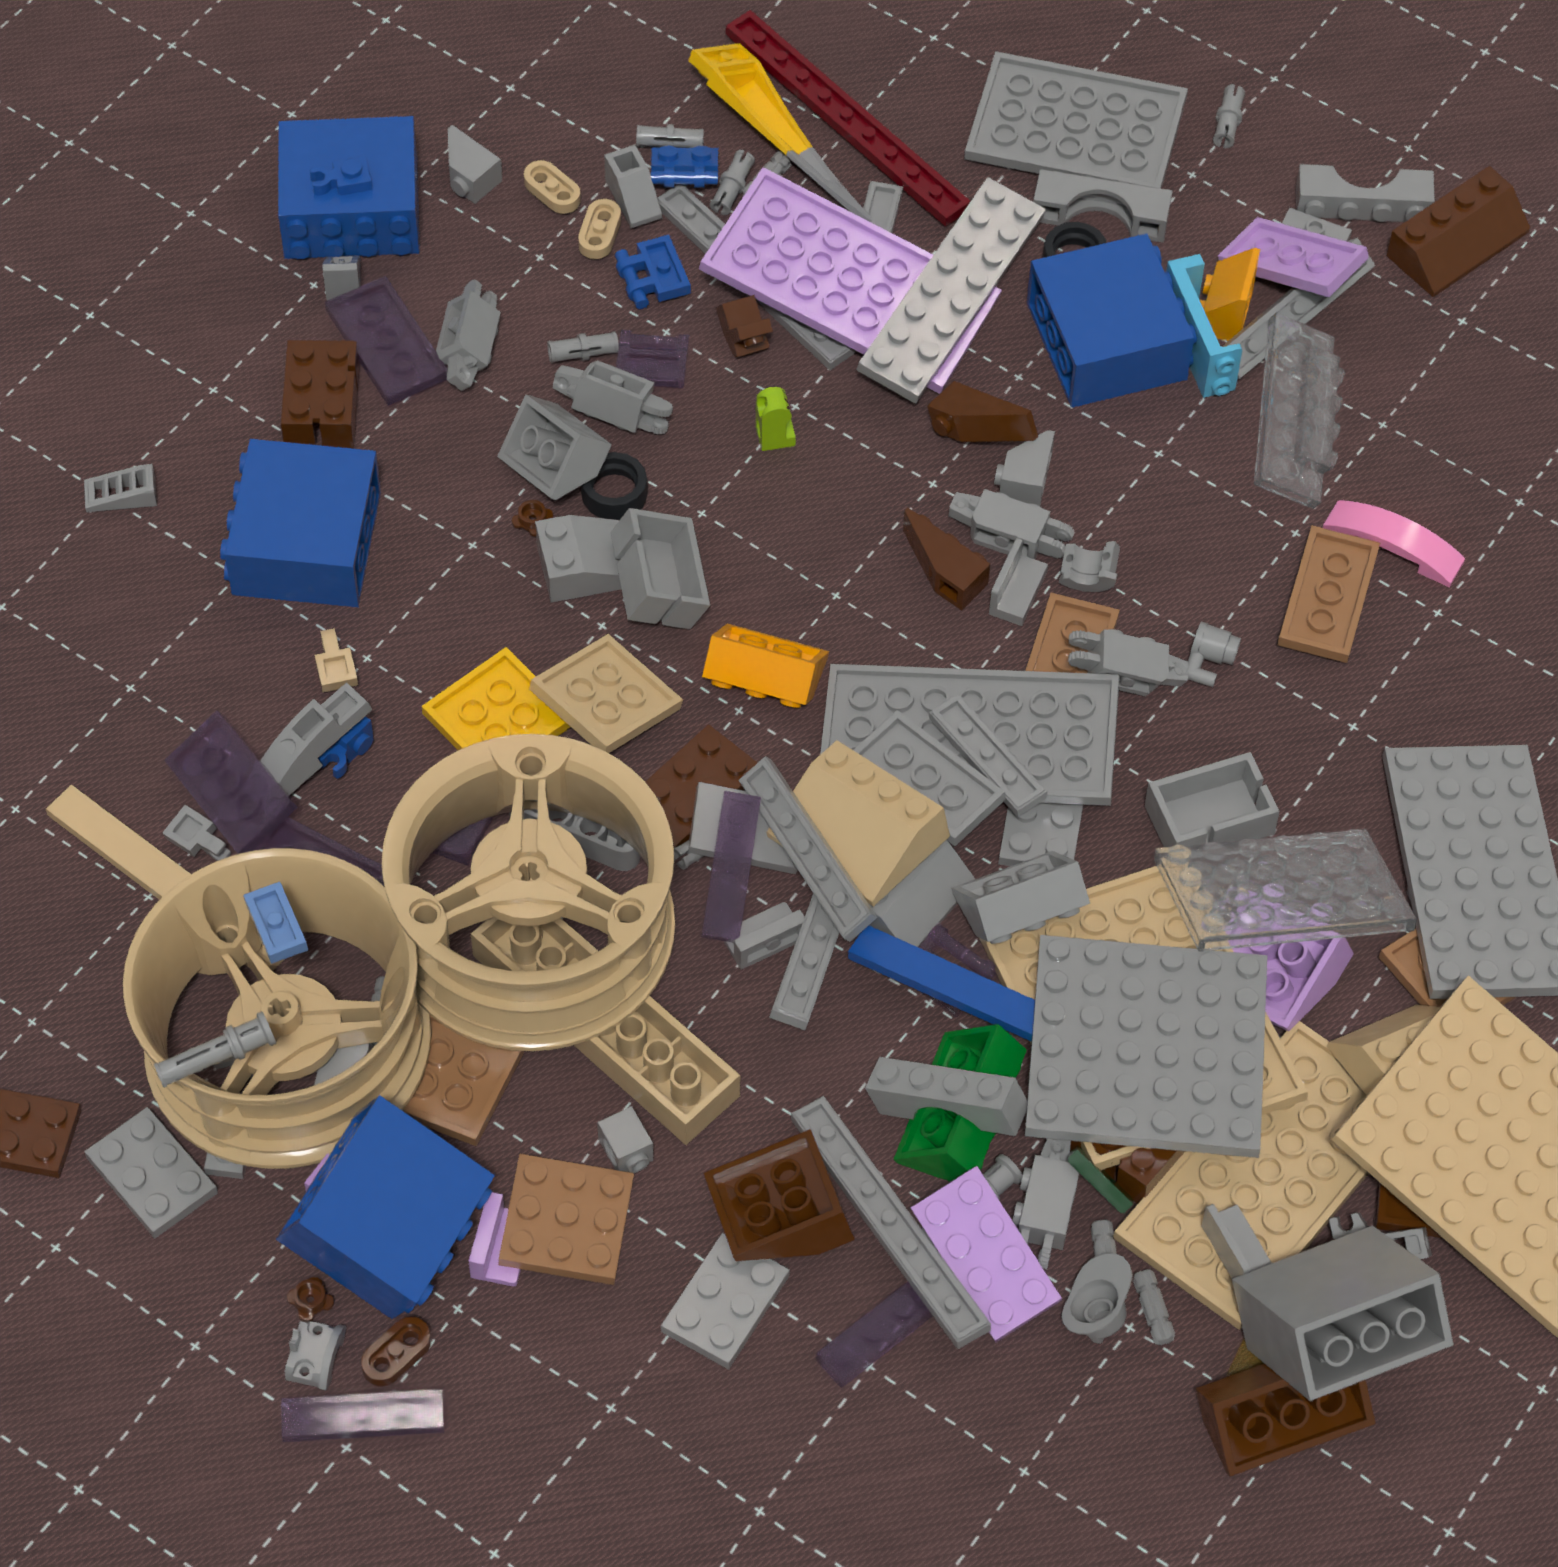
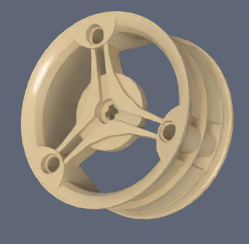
M518 734L492 738L460 749L439 761L414 782L399 802L388 824L383 843L382 875L390 907L398 923L416 945L418 1003L443 1026L472 1041L495 1048L516 1051H543L569 1047L602 1035L627 1019L647 1000L665 972L671 956L675 933L674 905L670 892L674 868L672 834L665 812L653 791L635 771L618 758L585 742L554 735ZM524 810H538L537 819H524ZM548 810L569 813L589 819L616 833L635 849L647 864L649 869L647 884L636 886L620 895L587 875L586 857L580 843L570 832L550 822ZM511 812L508 823L491 831L479 843L473 855L470 875L435 896L418 886L411 885L415 874L428 856L453 834L485 818ZM495 917L501 921L519 926L544 925L565 917L606 933L608 935V945L590 957L563 967L543 971H508L478 964L450 949L449 935L460 929Z
M272 848L245 852L218 860L184 878L170 889L146 915L130 945L124 968L123 997L133 1033L144 1050L147 1079L154 1099L170 1124L183 1137L198 1148L226 1161L266 1169H286L320 1163L327 1153L330 1155L354 1115L377 1096H382L401 1110L405 1108L421 1082L430 1052V1016L418 1003L417 998L418 962L415 943L398 923L390 907L385 887L362 869L331 855L302 849ZM280 881L302 932L323 934L344 940L370 955L384 969L386 974L380 1001L335 1000L332 993L324 985L312 978L296 974H275L256 954L261 948L262 941L243 895ZM246 963L259 980L251 986L239 970ZM196 973L206 975L227 973L239 996L233 1002L228 1012L226 1027L232 1025L235 1028L257 1018V1013L263 1011L276 1044L273 1046L265 1044L245 1053V1058L241 1060L239 1058L236 1059L220 1088L195 1074L163 1088L153 1064L169 1059L167 1052L168 1025L178 997ZM377 1043L357 1063L327 1081L289 1093L266 1095L279 1081L299 1079L314 1073L328 1062L336 1049ZM251 1074H253L254 1076L252 1077V1079L250 1080L242 1094H239L244 1085L246 1084V1082L248 1081V1079L250 1078Z

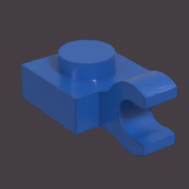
M365 716L336 741L332 747L319 756L318 759L323 765L321 768H324L330 762H337L338 764L333 768V776L336 779L342 777L347 771V762L350 763L358 754L363 755L372 745L374 738L371 720Z

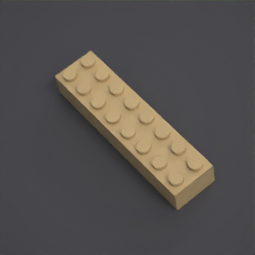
M495 917L486 920L471 933L473 956L485 966L508 971L527 972L559 968L576 963L598 952L595 947L561 918L544 925L519 926L509 924ZM650 996L632 1015L619 1025L602 1035L574 1045L685 1145L740 1097V1075Z

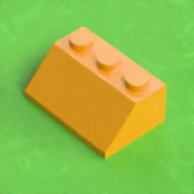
M727 623L711 636L702 677L712 679L711 684L717 687L730 689L734 685L746 689L745 693L750 696L766 698L767 695L780 698V703L783 705L798 708L801 707V704L806 705L813 699L827 662L829 651Z

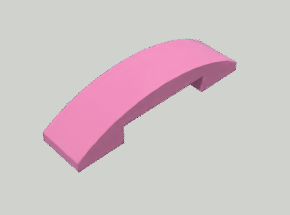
M1338 500L1323 524L1324 529L1380 542L1379 547L1419 564V574L1449 588L1465 562V558L1455 548L1430 530L1394 512L1369 504Z

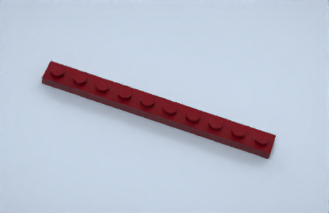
M749 10L726 25V35L736 44L740 43L760 61L763 68L898 186H903V190L945 227L962 215L971 202L967 197L754 12Z

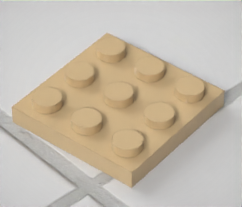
M609 634L531 679L529 687L530 691L588 743L607 753L614 751L680 710L683 702L679 695Z

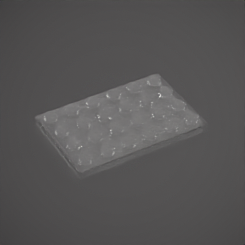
M1350 829L1327 833L1315 832L1313 834L1295 836L1282 835L1273 838L1243 839L1229 842H1209L1189 847L1174 845L1172 847L1155 849L1154 861L1198 952L1415 930L1416 917L1367 829Z

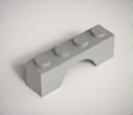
M1300 164L1296 182V210L1318 218L1406 222L1435 202L1434 171L1400 169L1397 176L1388 184L1377 188H1362L1342 179L1334 166Z
M1040 169L1033 202L1046 209L1040 223L1058 226L1069 222L1078 214L1088 211H1101L1120 219L1127 227L1130 237L1148 234L1151 241L1164 243L1173 190Z
M879 1057L865 1087L877 1110L882 1115L914 1120L918 1109L936 1107L963 1116L981 1131L1016 1136L1027 1111L1028 1101L1016 1078Z

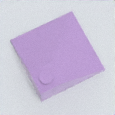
M1249 893L1224 932L1234 952L1267 955L1265 1011L1273 1025L1290 1031L1332 989L1354 954L1344 934Z

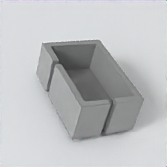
M629 508L610 532L615 558L620 559L617 563L627 619L657 624L661 619L662 625L691 629L710 606L692 518Z
M1251 752L1148 783L1144 806L1170 861L1184 857L1185 861L1203 856L1205 848L1211 854L1275 834L1280 811L1267 785L1262 786L1264 778Z

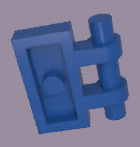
M662 146L660 148H652L651 179L653 184H664V187H674L675 184H694V188H705V184H718V148L696 146L694 148Z
M669 235L637 243L638 254L629 256L625 249L615 253L617 260L616 269L619 276L625 279L627 284L625 290L629 299L634 301L636 308L643 309L648 306L649 301L646 295L655 292L658 302L691 294L690 282ZM645 269L648 277L639 279L637 271Z

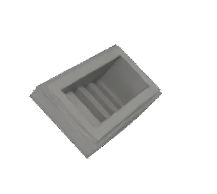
M153 464L139 465L84 480L86 512L157 506ZM123 487H129V490L123 492ZM109 488H116V494L109 495ZM102 489V497L95 499V490Z

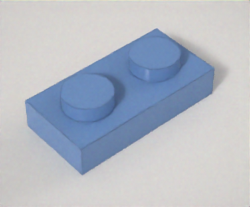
M280 881L243 895L271 964L308 950L304 935Z

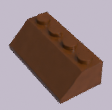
M1488 166L1392 230L1387 257L1431 297H1435L1530 232V225L1513 186L1492 167Z
M1262 1364L1195 1388L1204 1425L1229 1476L1376 1424L1366 1379L1309 1401L1266 1364Z

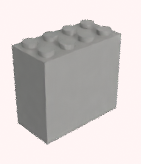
M1373 1225L1232 1279L1247 1349L1309 1401L1453 1346L1439 1273Z

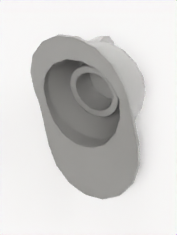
M1115 1253L1101 1254L1089 1260L1081 1268L1061 1314L1063 1324L1070 1332L1078 1335L1084 1334L1094 1343L1101 1344L1104 1338L1113 1335L1124 1325L1127 1316L1125 1299L1131 1286L1132 1270L1130 1264L1123 1256Z

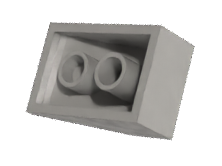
M566 515L535 521L537 549L551 603L621 590L617 563L620 559L615 558L610 533L620 520Z

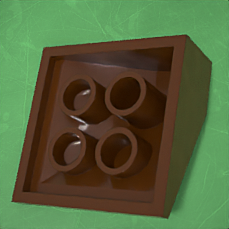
M811 1129L703 1173L735 1262L820 1255L855 1240Z

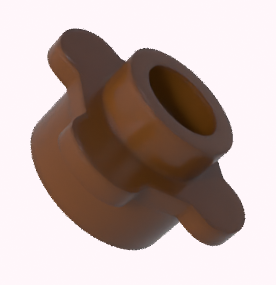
M528 500L519 506L518 515L512 517V525L515 528H523L529 531L531 536H536L535 521L553 518V512L550 509H546L540 501Z
M316 1277L300 1282L295 1289H291L287 1294V1301L297 1308L300 1320L312 1321L317 1313L322 1310L328 1311L334 1305L333 1297L325 1293L322 1281ZM313 1297L314 1301L307 1302V1298Z

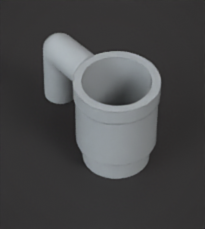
M1201 621L1188 659V680L1213 687L1217 674L1201 669L1203 660L1233 665L1241 638L1233 636L1230 631Z

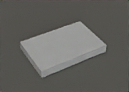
M703 782L698 783L688 853L796 874L798 869L784 848L767 837L766 832L769 829V825L746 791Z

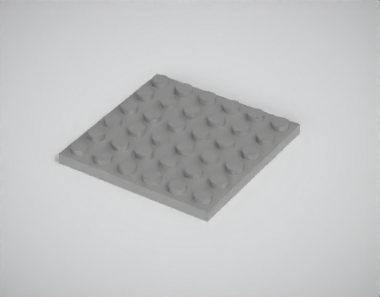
M1040 935L1025 1136L1259 1158L1261 1146L1267 955Z

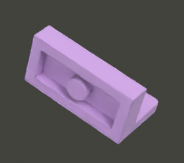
M492 1192L484 1204L469 1258L470 1278L516 1286L521 1269L498 1265L508 1209L504 1208L503 1194Z

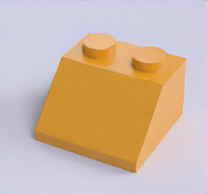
M1251 248L1217 261L1214 274H1207L1203 294L1208 296L1206 301L1200 300L1217 339L1229 341L1244 327L1253 294L1261 249Z

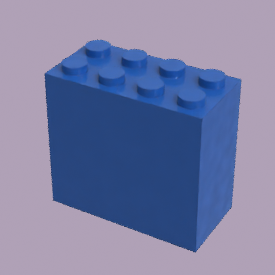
M413 116L279 121L278 217L284 259L419 254L418 159ZM366 155L372 181V190L339 195L338 189L334 188L327 194L314 195L313 183L322 180L311 181V168L321 166L333 169L332 161Z
M1148 234L1031 261L1027 306L1071 408L1188 379L1189 367L1193 364V344L1197 342L1196 331L1193 324L1187 323L1183 301L1180 297L1176 298L1173 292L1172 277L1168 271L1164 272L1161 265L1160 250L1156 245H1152Z
M250 439L247 453L242 452L240 456L239 471L242 473L241 481H235L233 501L236 502L235 509L229 510L227 516V531H230L229 537L222 540L220 550L221 560L226 561L224 579L230 582L232 595L359 607L381 495L376 451Z
M379 1095L354 1115L276 1240L393 1319L403 1312L410 1313L416 1304L421 1306L427 1300L434 1288L430 1281L436 1271L439 1274L442 1273L453 1257V1253L449 1251L455 1240L460 1242L470 1230L473 1222L469 1220V1217L475 1208L481 1209L489 1199L492 1190L488 1186L495 1175Z

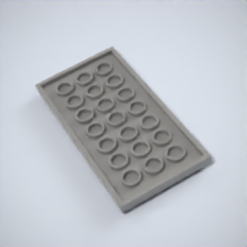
M830 664L820 755L836 740L852 750L855 749L898 710L969 764L929 719V712L959 693L1045 788L1047 799L1041 803L1111 806L1119 674Z
M1528 745L1385 748L1382 758L1430 999H1448L1468 975L1493 997L1558 996V878Z

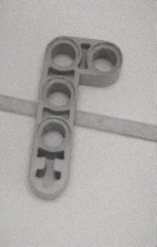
M524 810V819H537L538 810ZM548 810L550 822L570 832L580 843L585 857L620 871H629L639 864L641 856L613 831L580 816ZM555 818H562V819H564V820L558 821V822L552 821V820L555 819ZM587 832H596V833H597V834L591 835V836L585 835V833H587Z

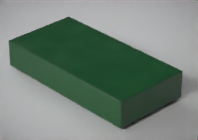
M1079 1145L1068 1154V1162L1120 1213L1124 1214L1133 1205V1198L1104 1170L1097 1168Z

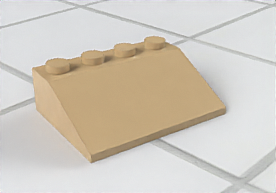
M838 740L810 764L793 790L868 904L873 907L950 837L945 811L942 806ZM769 827L768 831L766 832L767 837L776 842L777 844L781 845V843Z

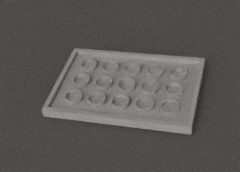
M995 52L966 145L965 159L1039 174L1040 169L1059 171L1061 173L1090 176L1098 179L1162 189L1186 103L1188 88Z

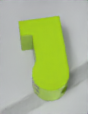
M780 387L766 388L760 391L756 397L755 427L761 451L796 446V437L785 390Z

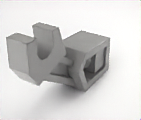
M1360 1212L1351 1214L1353 1220L1351 1230H1345L1341 1227L1340 1216L1330 1218L1329 1222L1333 1238L1338 1239L1369 1227ZM1426 1227L1385 1234L1393 1241L1404 1237L1407 1251L1418 1259L1432 1256Z

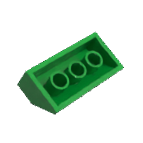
M999 1024L949 1031L944 1033L932 1065L1016 1078L1021 1070V1064L1027 1049ZM936 1107L920 1108L914 1120L909 1119L893 1160L900 1165L947 1181H954L976 1166L979 1170L982 1169L984 1158L995 1133L981 1131L971 1121L952 1111Z

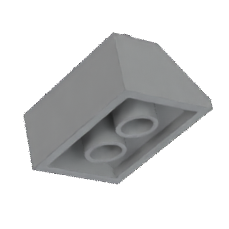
M525 394L497 457L551 499L557 500L598 476L612 444L560 405Z
M945 840L874 907L870 905L878 918L869 926L920 948L958 904L953 895L952 888L975 880V878L950 843Z
M1050 851L952 888L953 895L975 935L987 942L990 941L991 944L1007 941L1012 937L1011 933L1021 929L1025 931L1039 929L1045 926V920L1056 916L1067 918L1080 912V907L1090 904L1078 861L1055 851Z

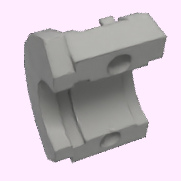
M1116 541L1106 543L1104 550L1090 551L1076 544H1066L1060 572L1062 575L1059 578V583L1071 589L1085 592L1106 591L1114 587L1117 579V573L1115 572L1120 546Z
M302 1319L298 1329L293 1328L292 1338L289 1341L290 1354L285 1366V1379L327 1390L332 1380V1368L337 1350L344 1342L346 1326L338 1324L334 1327ZM318 1331L322 1332V1333L319 1334V1335H316V1334H315V1333L318 1332ZM305 1372L309 1373L307 1376H302Z

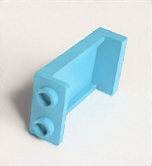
M1197 254L1168 261L1167 271L1172 277L1173 292L1176 298L1180 297L1183 301L1187 323L1193 324L1196 331L1197 342L1193 344V364L1190 365V369L1203 398L1213 395H1224L1236 389L1242 347L1239 343L1222 347L1216 338L1199 300L1205 263L1201 255Z

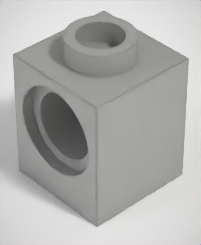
M632 1106L597 1122L598 1140L615 1170L636 1173L643 1170L653 1161V1142Z

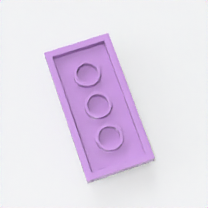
M1259 217L1218 255L1220 261L1251 248L1261 249L1256 277L1330 297L1369 258L1367 247Z
M977 1166L911 1207L939 1254L991 1323V1331L989 1333L995 1342L1062 1301L1058 1291Z

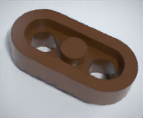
M405 1317L390 1327L362 1355L361 1367L365 1379L375 1386H387L403 1375L430 1347L431 1337L427 1324L417 1317ZM410 1337L418 1340L416 1344L411 1346L406 1345L404 1342ZM379 1364H387L389 1366L384 1372L375 1370Z

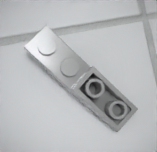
M347 682L321 705L315 699L309 702L283 729L264 754L245 789L247 795L269 814L323 766L318 757L373 710L369 703Z

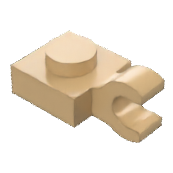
M334 628L320 631L324 653L316 654L315 661L322 692L337 690L346 682L351 687L357 686L358 680L350 648L339 650Z

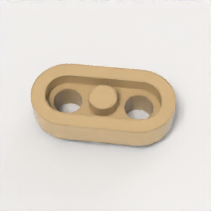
M539 160L527 165L524 170L525 187L551 210L566 214L573 212L579 207L581 201L580 188L567 175L548 161Z
M599 199L589 205L578 235L579 250L585 257L600 259L611 252L621 224V209L616 202L609 199Z

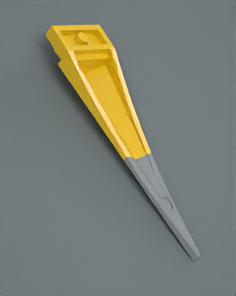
M740 43L692 49L688 61L699 70L703 77L708 78L706 85L846 209L869 222L872 221L869 214L840 183L812 147L784 105L757 58Z

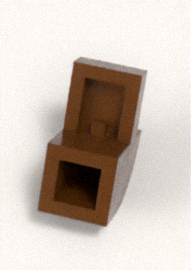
M755 295L727 302L716 307L724 337L735 357L770 348L766 334L773 330L769 318L761 319Z

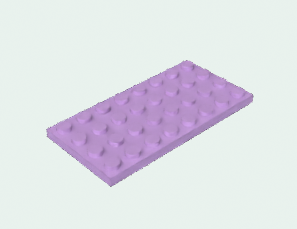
M763 167L701 260L699 270L749 296L755 295V299L864 355L928 264L933 254ZM995 287L927 388L939 394L943 391L999 299L1001 289Z

